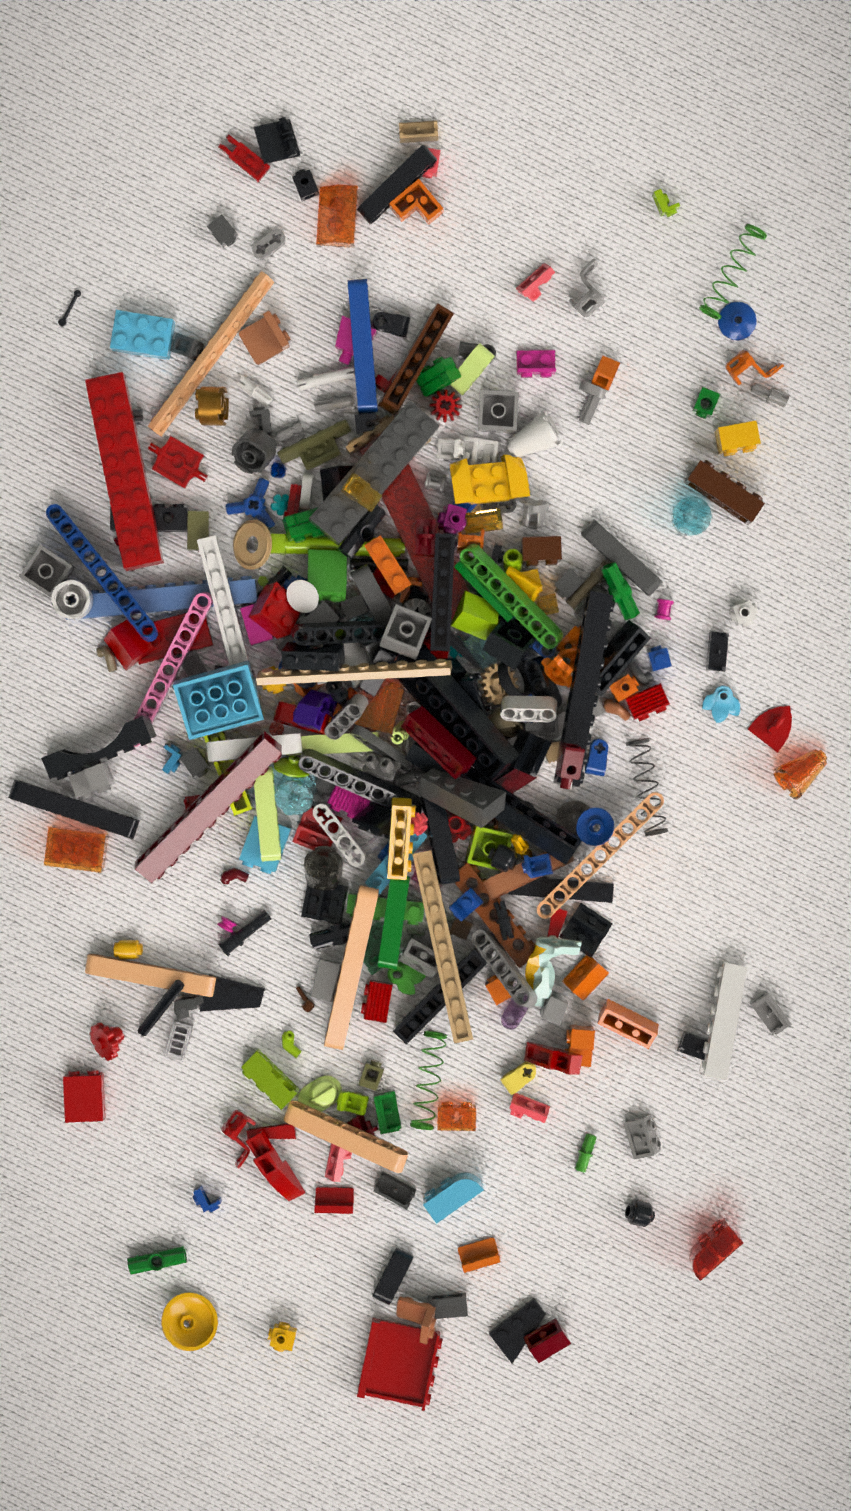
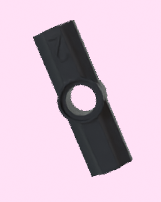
M374 504L340 545L339 551L347 558L352 559L364 542L373 539L374 529L386 515V512L377 504Z
M340 923L330 926L329 929L310 933V942L313 950L330 945L345 944L351 923Z

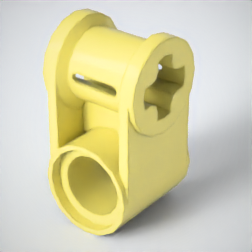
M525 1061L500 1078V1081L510 1095H513L535 1078L536 1066ZM525 1067L527 1069H532L531 1075H529L528 1073L524 1074Z

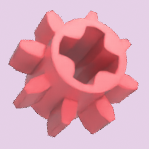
M415 812V817H411V824H414V835H421L428 828V823L426 822L428 818L424 813Z

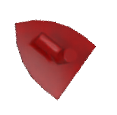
M781 706L767 710L759 715L748 728L751 733L777 753L783 747L790 734L792 725L790 706Z

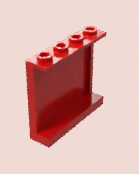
M373 1318L357 1397L365 1398V1396L380 1398L422 1407V1410L425 1411V1406L430 1405L431 1394L428 1393L429 1387H433L435 1375H432L433 1368H437L439 1357L436 1356L437 1349H441L443 1338H440V1331H435L433 1338H429L426 1345L420 1343L421 1327Z

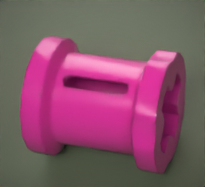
M657 599L658 608L654 618L671 621L670 611L674 601Z

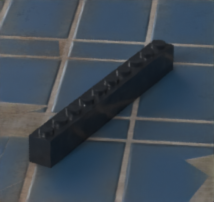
M589 591L586 594L572 674L573 678L561 736L562 743L577 744L585 749L580 779H573L572 787H580V783L583 784L585 773L582 770L583 765H586L588 760L586 748L591 742L589 731L590 726H593L595 715H592L593 708L598 703L596 691L601 685L599 674L600 669H603L605 663L603 651L608 646L606 634L611 628L612 621L609 620L610 612H613L615 606L613 595ZM555 770L553 783L560 784L561 777L556 774Z
M416 741L414 742L405 757L406 760L426 773L432 768L448 773ZM473 767L460 775L462 778L506 791L504 810L495 819L565 865L568 863L582 842L579 837L493 781L487 784Z

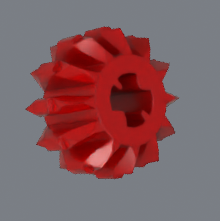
M447 389L444 390V396L438 391L437 396L439 398L432 396L431 400L435 403L429 404L430 408H436L431 411V415L438 413L436 416L437 421L443 416L444 423L447 422L448 416L451 421H454L452 414L460 415L455 409L462 408V405L455 404L460 401V397L453 399L455 392L447 396ZM442 402L450 403L449 410L446 411L445 408H440L442 407Z

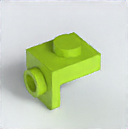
M351 1091L340 1092L337 1098V1111L365 1115L369 1096Z

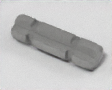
M299 421L292 423V426L288 425L277 431L276 435L272 434L270 437L278 444L279 441L283 442L294 436V433L298 434L303 431V427Z

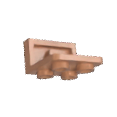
M270 311L265 312L262 319L239 332L241 340L257 365L266 362L290 347L288 343L291 340L286 330L281 331L278 326L281 323L276 313L272 315Z
M399 1297L397 1317L422 1324L420 1343L427 1345L429 1338H433L437 1320L435 1319L436 1307L429 1303L416 1302L410 1297Z

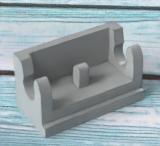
M320 960L311 997L333 1002L341 969L340 963Z
M765 992L750 1003L772 1035H777L792 1025L768 992Z

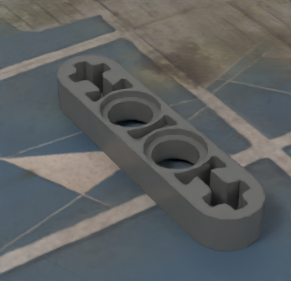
M358 725L354 726L351 732L353 738L383 758L386 757L392 761L399 762L401 764L400 769L405 771L411 770L413 764L405 759L406 755L367 729Z

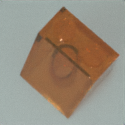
M390 682V685L385 684L366 707L361 717L355 722V725L393 734L404 694V689H401L402 685Z

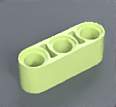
M481 343L478 344L458 370L461 378L450 385L463 396L495 356Z

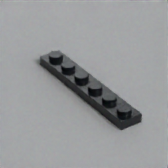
M540 877L507 894L546 897L563 879ZM568 880V884L571 887L578 886V880ZM586 881L569 899L612 903L614 883ZM556 891L554 894L557 899L565 898L562 891Z

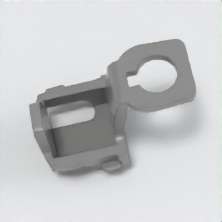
M592 259L580 272L581 280L589 291L577 303L572 299L569 300V303L584 317H589L597 308L605 303L602 295L585 278L597 267L598 263L595 259Z
M530 497L514 498L524 503L522 521H519V525L531 529L542 528L545 512L549 509V502L534 500ZM531 513H537L536 522L529 521Z

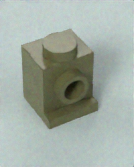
M376 1060L366 1061L358 1085L377 1091L384 1071V1067H381L382 1063ZM374 1070L376 1075L371 1077L369 1071Z

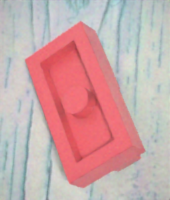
M543 263L517 286L516 290L534 302L541 296L538 286L547 283L555 271L549 265Z
M515 1093L509 1108L511 1109L510 1115L521 1119L523 1114L536 1121L545 1123L550 1106Z
M331 1143L325 1177L333 1182H340L344 1171L343 1159H351L352 1153Z

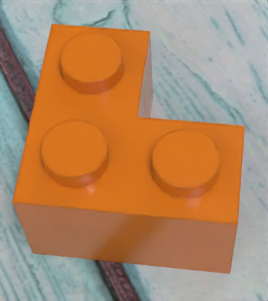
M420 179L416 180L389 203V208L401 222L406 220L416 210L428 225L443 214V207Z
M570 1025V1030L566 1029L565 1041L569 1045L568 1049L565 1048V1050L582 1055L581 1066L591 1067L595 1038L593 1026Z

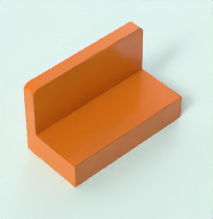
M586 955L562 982L580 999L585 1000L609 972L593 957L590 958Z
M494 1237L458 1247L464 1273L501 1262Z

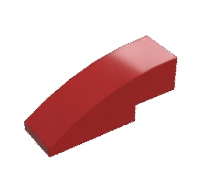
M527 1042L524 1061L549 1070H557L569 1075H580L583 1056L563 1049Z

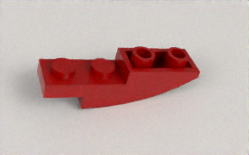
M263 1130L246 1140L247 1145L255 1156L253 1159L254 1163L278 1193L288 1201L305 1194V1190L286 1160L282 1161Z

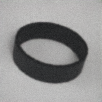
M524 660L517 667L524 682L523 693L513 685L509 677L508 666L503 662L499 663V681L509 696H528L533 692L524 671L526 663Z

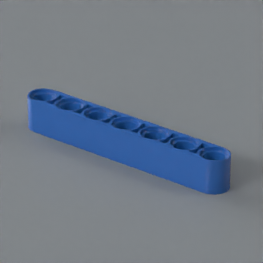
M367 279L347 280L358 413L378 412Z

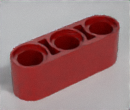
M278 702L273 721L325 735V728L329 723L330 715L325 714L321 730L318 731L299 726L293 721V712L297 705Z

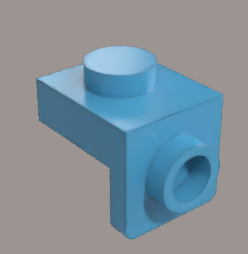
M172 743L170 746L165 744L163 748L172 753L162 770L167 774L175 773L181 764L178 762L183 756L179 753L181 749Z

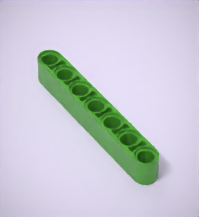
M470 544L461 551V562L545 648L552 649L563 639L561 629L479 545ZM468 551L473 553L474 558L469 556ZM482 565L487 568V572L482 569ZM495 579L500 581L501 586L495 582ZM508 593L513 594L515 599H511ZM522 607H525L528 610V613H525L522 610ZM535 621H539L542 627H539ZM549 634L554 636L555 641L550 639Z

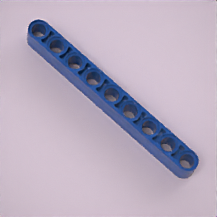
M57 504L48 506L46 516L53 527L142 639L147 642L154 641L158 636V630L152 620L62 507ZM60 512L59 517L52 518L53 513ZM71 526L72 529L70 530V532H63V529L65 527ZM77 541H83L80 547H75L74 545ZM89 555H94L93 561H86ZM102 569L106 570V574H105V575H103V576H98V575H97L100 570H102ZM112 584H117L118 587L116 590H109V587ZM123 599H130L127 605L120 604ZM135 613L141 614V617L138 620L132 619V616ZM146 628H153L152 633L149 635H145L144 630Z

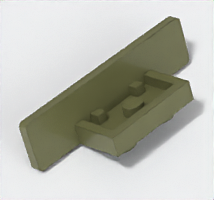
M346 419L336 422L334 425L320 430L312 436L303 438L291 446L284 447L277 454L282 464L301 457L308 471L342 455L335 440L350 433V426Z

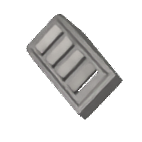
M174 1020L164 1057L183 1062L193 1024ZM176 1029L187 1030V1033L178 1032ZM178 1035L181 1037H185V1040L183 1041L174 1038V1036ZM175 1042L182 1044L183 1047L181 1048L172 1045V1043ZM170 1050L180 1051L181 1055L170 1053Z

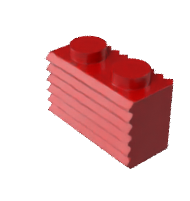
M661 683L625 698L633 720L638 718L639 722L649 718V713L656 711V714L667 710L666 706L670 704Z
M370 980V983L365 985L364 995H367V1002L362 1003L361 1014H364L365 1020L387 1022L393 983Z

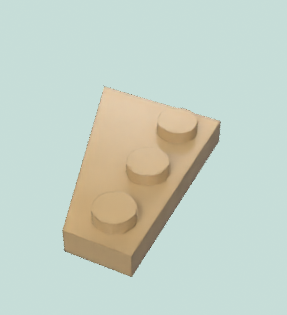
M388 415L384 416L378 421L380 424L375 426L374 430L363 432L364 435L358 439L355 437L349 441L346 446L349 455L352 456L380 436L395 417L393 415L390 417Z

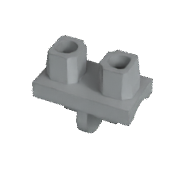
M368 753L364 759L365 766L362 770L370 775L379 777L381 780L393 781L394 775L400 769L401 764L389 758H382Z

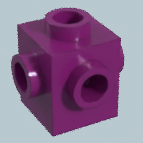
M452 504L445 505L438 515V529L444 530L443 533L457 534L464 530L467 519H465L467 509Z

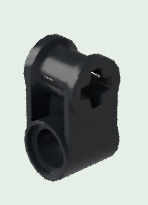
M378 312L374 315L373 327L377 331L399 337H407L410 317L386 312ZM380 317H383L387 323L379 326V322L376 320H380Z

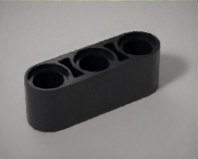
M537 656L527 661L524 665V671L534 695L553 697L557 700V708L560 707L562 697L557 685L548 678L544 671V666L541 663L544 658ZM534 663L537 665L538 670L534 668ZM541 681L544 682L545 688L541 685Z
M396 1247L372 1297L390 1305L414 1256Z

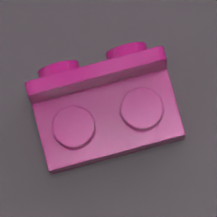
M555 350L517 351V375H521V378H532V375L540 374L542 378L552 377V374L556 373Z

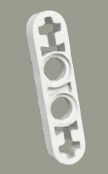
M325 804L316 805L313 809L314 818L352 866L358 867L363 865L366 860L365 853L332 810ZM325 808L327 810L325 815L328 818L331 815L333 819L328 820L324 825L322 821H325L323 816H317L319 813L317 809ZM331 822H336L339 826V830L336 833H331L328 830ZM343 837H347L351 841L348 848H342L340 845V840ZM354 845L357 849L353 851L357 855H362V857L360 858V863L357 861H352V859L354 858L352 853H349V855L346 854V851L351 850Z

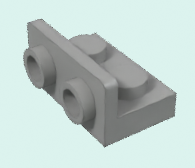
M650 1114L643 1118L628 1120L623 1123L634 1160L655 1156L661 1151V1141L655 1131L656 1124Z

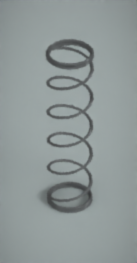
M644 738L625 743L626 746L650 748L649 750L633 757L629 761L632 764L653 765V767L649 770L640 773L633 778L634 781L657 783V785H655L654 787L638 794L637 798L639 799H645L646 797L639 796L654 789L659 784V782L653 780L635 779L654 769V764L645 762H631L635 758L642 756L651 750V747L648 745H636L649 742L650 738ZM650 798V799H652V800H660V801H661V799H659V798ZM643 811L640 814L641 816L647 817V815H643V813H645L646 811ZM653 815L652 817L664 818V820L646 829L644 834L647 837L669 832L668 828L647 832L665 822L666 817Z

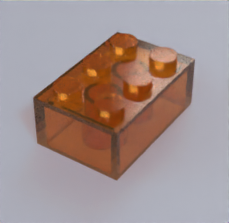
M54 826L48 827L44 865L102 873L105 867L109 834Z

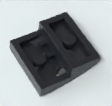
M520 730L513 745L520 756L510 767L536 778L552 742L530 732Z
M308 879L301 916L336 924L342 923L349 886Z
M580 903L559 937L581 941L580 951L591 958L613 923L583 903Z

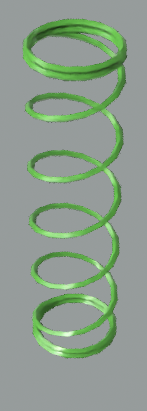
M745 225V229L751 234L744 233L739 235V240L741 244L748 251L740 249H734L730 251L732 259L741 268L731 265H725L721 267L723 275L731 283L723 281H715L712 283L713 289L722 299L715 297H706L703 299L705 305H700L699 309L703 313L714 319L720 320L721 315L714 309L708 307L705 303V299H715L725 303H729V301L725 299L715 289L714 284L724 283L738 288V285H736L732 280H730L726 276V274L723 272V268L732 267L747 272V270L733 258L732 252L740 251L756 256V254L752 252L742 242L741 236L749 235L757 237L762 240H765L767 237V234L763 230L754 225Z
M424 1031V1036L436 1038L442 1041L445 1045L441 1047L421 1049L422 1052L440 1059L442 1063L438 1065L418 1067L420 1070L438 1077L439 1081L428 1084H417L415 1086L434 1094L437 1098L431 1101L413 1103L418 1107L424 1108L434 1114V1117L428 1119L411 1120L410 1126L412 1128L421 1130H433V1125L418 1121L432 1120L436 1117V1114L432 1110L418 1104L431 1103L438 1100L439 1097L434 1092L420 1086L437 1084L441 1082V1078L438 1075L422 1068L437 1067L442 1065L444 1061L440 1057L424 1050H434L445 1047L447 1044L442 1039H447L448 1035L440 1032Z

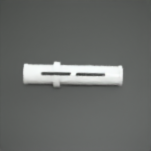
M353 366L319 375L315 373L311 377L297 379L298 385L306 383L305 385L298 386L299 392L314 387L318 389L322 385L355 378L354 372L346 374L347 372L354 371Z

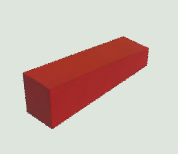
M559 908L550 917L547 937L551 935L559 937L568 913L567 910Z
M288 1123L252 1128L246 1131L247 1139L262 1130L268 1139L297 1138L295 1127Z

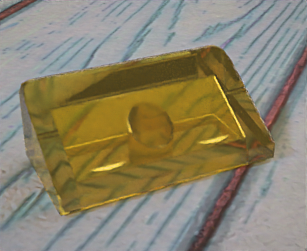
M499 508L470 512L465 515V519H467L464 528L466 535L480 533L481 529H484L485 532L503 529L501 510Z

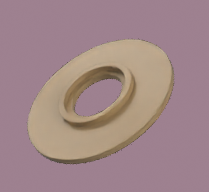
M248 520L238 528L235 534L233 551L237 562L243 568L249 570L260 568L270 556L272 538L268 527L263 522ZM251 536L256 537L258 540V548L254 553H250L247 550V541Z

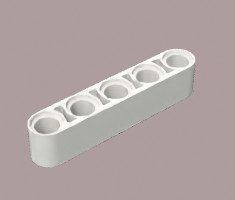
M300 733L271 736L282 745V755L303 753ZM258 737L206 742L208 762L236 760Z

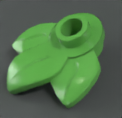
M401 961L397 965V970L389 969L387 973L388 980L396 984L400 992L407 995L415 994L414 985L420 983L426 977ZM395 972H399L400 977L395 978L393 974Z

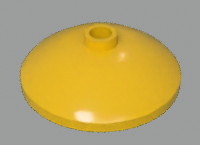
M182 1293L171 1299L165 1306L161 1317L162 1331L166 1339L174 1347L183 1351L199 1350L208 1345L216 1334L218 1327L216 1310L211 1302L202 1295ZM184 1321H187L189 1323L188 1327L184 1326Z

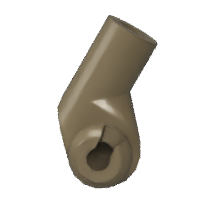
M105 645L96 649L97 656L100 658L105 657L108 672L116 671L118 668L115 657L110 649Z

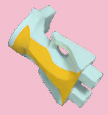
M553 935L536 939L534 951L528 958L525 969L526 981L537 995L535 1006L543 1007L544 998L549 999L552 993L555 972L550 959L561 954L578 955L581 941L559 939Z

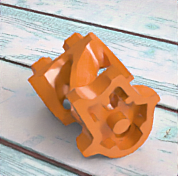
M574 626L556 648L559 653L553 660L547 657L541 662L548 678L557 685L567 686L568 688L571 686L573 678L571 674L574 668L581 626ZM567 643L572 645L571 649H565L564 646ZM563 658H569L570 664L567 665Z

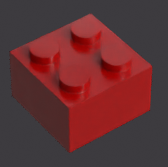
M274 582L264 586L248 617L276 639L290 634L291 628L295 625L301 612L296 611L289 604L286 594L287 590L279 583Z

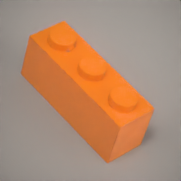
M381 535L364 545L395 596L412 586Z
M610 999L606 1000L599 1012L597 1024L647 1049L650 1048L658 1035V1023Z

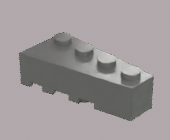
M432 768L421 776L419 795L482 828L504 810L506 791L462 777L454 779L449 773Z

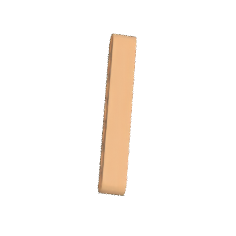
M88 954L85 968L86 974L169 989L175 980L179 979L184 983L181 992L213 997L216 977L97 954Z
M290 1101L283 1119L286 1123L393 1172L401 1173L403 1171L409 1154L406 1150L301 1102Z

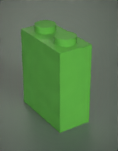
M308 549L307 581L316 588L319 601L331 600L332 602H340L346 599L347 557L340 551Z

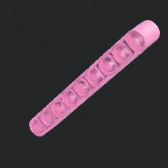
M201 592L194 597L134 720L140 716L149 715L153 724L212 606L213 600L210 593ZM200 596H205L208 599L207 606L200 605ZM192 613H196L199 616L198 623H193L190 620ZM183 630L190 632V640L182 638ZM177 647L182 650L181 657H176L173 654L174 648ZM169 664L174 668L173 674L166 673V665ZM157 682L164 683V691H159L157 689ZM149 699L156 701V708H151L148 705Z

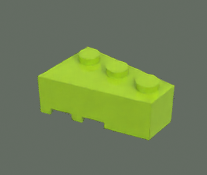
M259 1049L241 1066L243 1069L242 1073L249 1080L252 1079L256 1083V1087L265 1093L280 1110L299 1091V1087Z

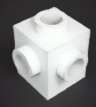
M745 599L734 602L735 606L730 607L731 611L729 612L732 623L735 622L736 626L741 624L742 628L752 625V620L757 619L756 615L759 614L756 604H752L751 601L746 602ZM743 609H746L748 611L747 616L742 615L741 612Z

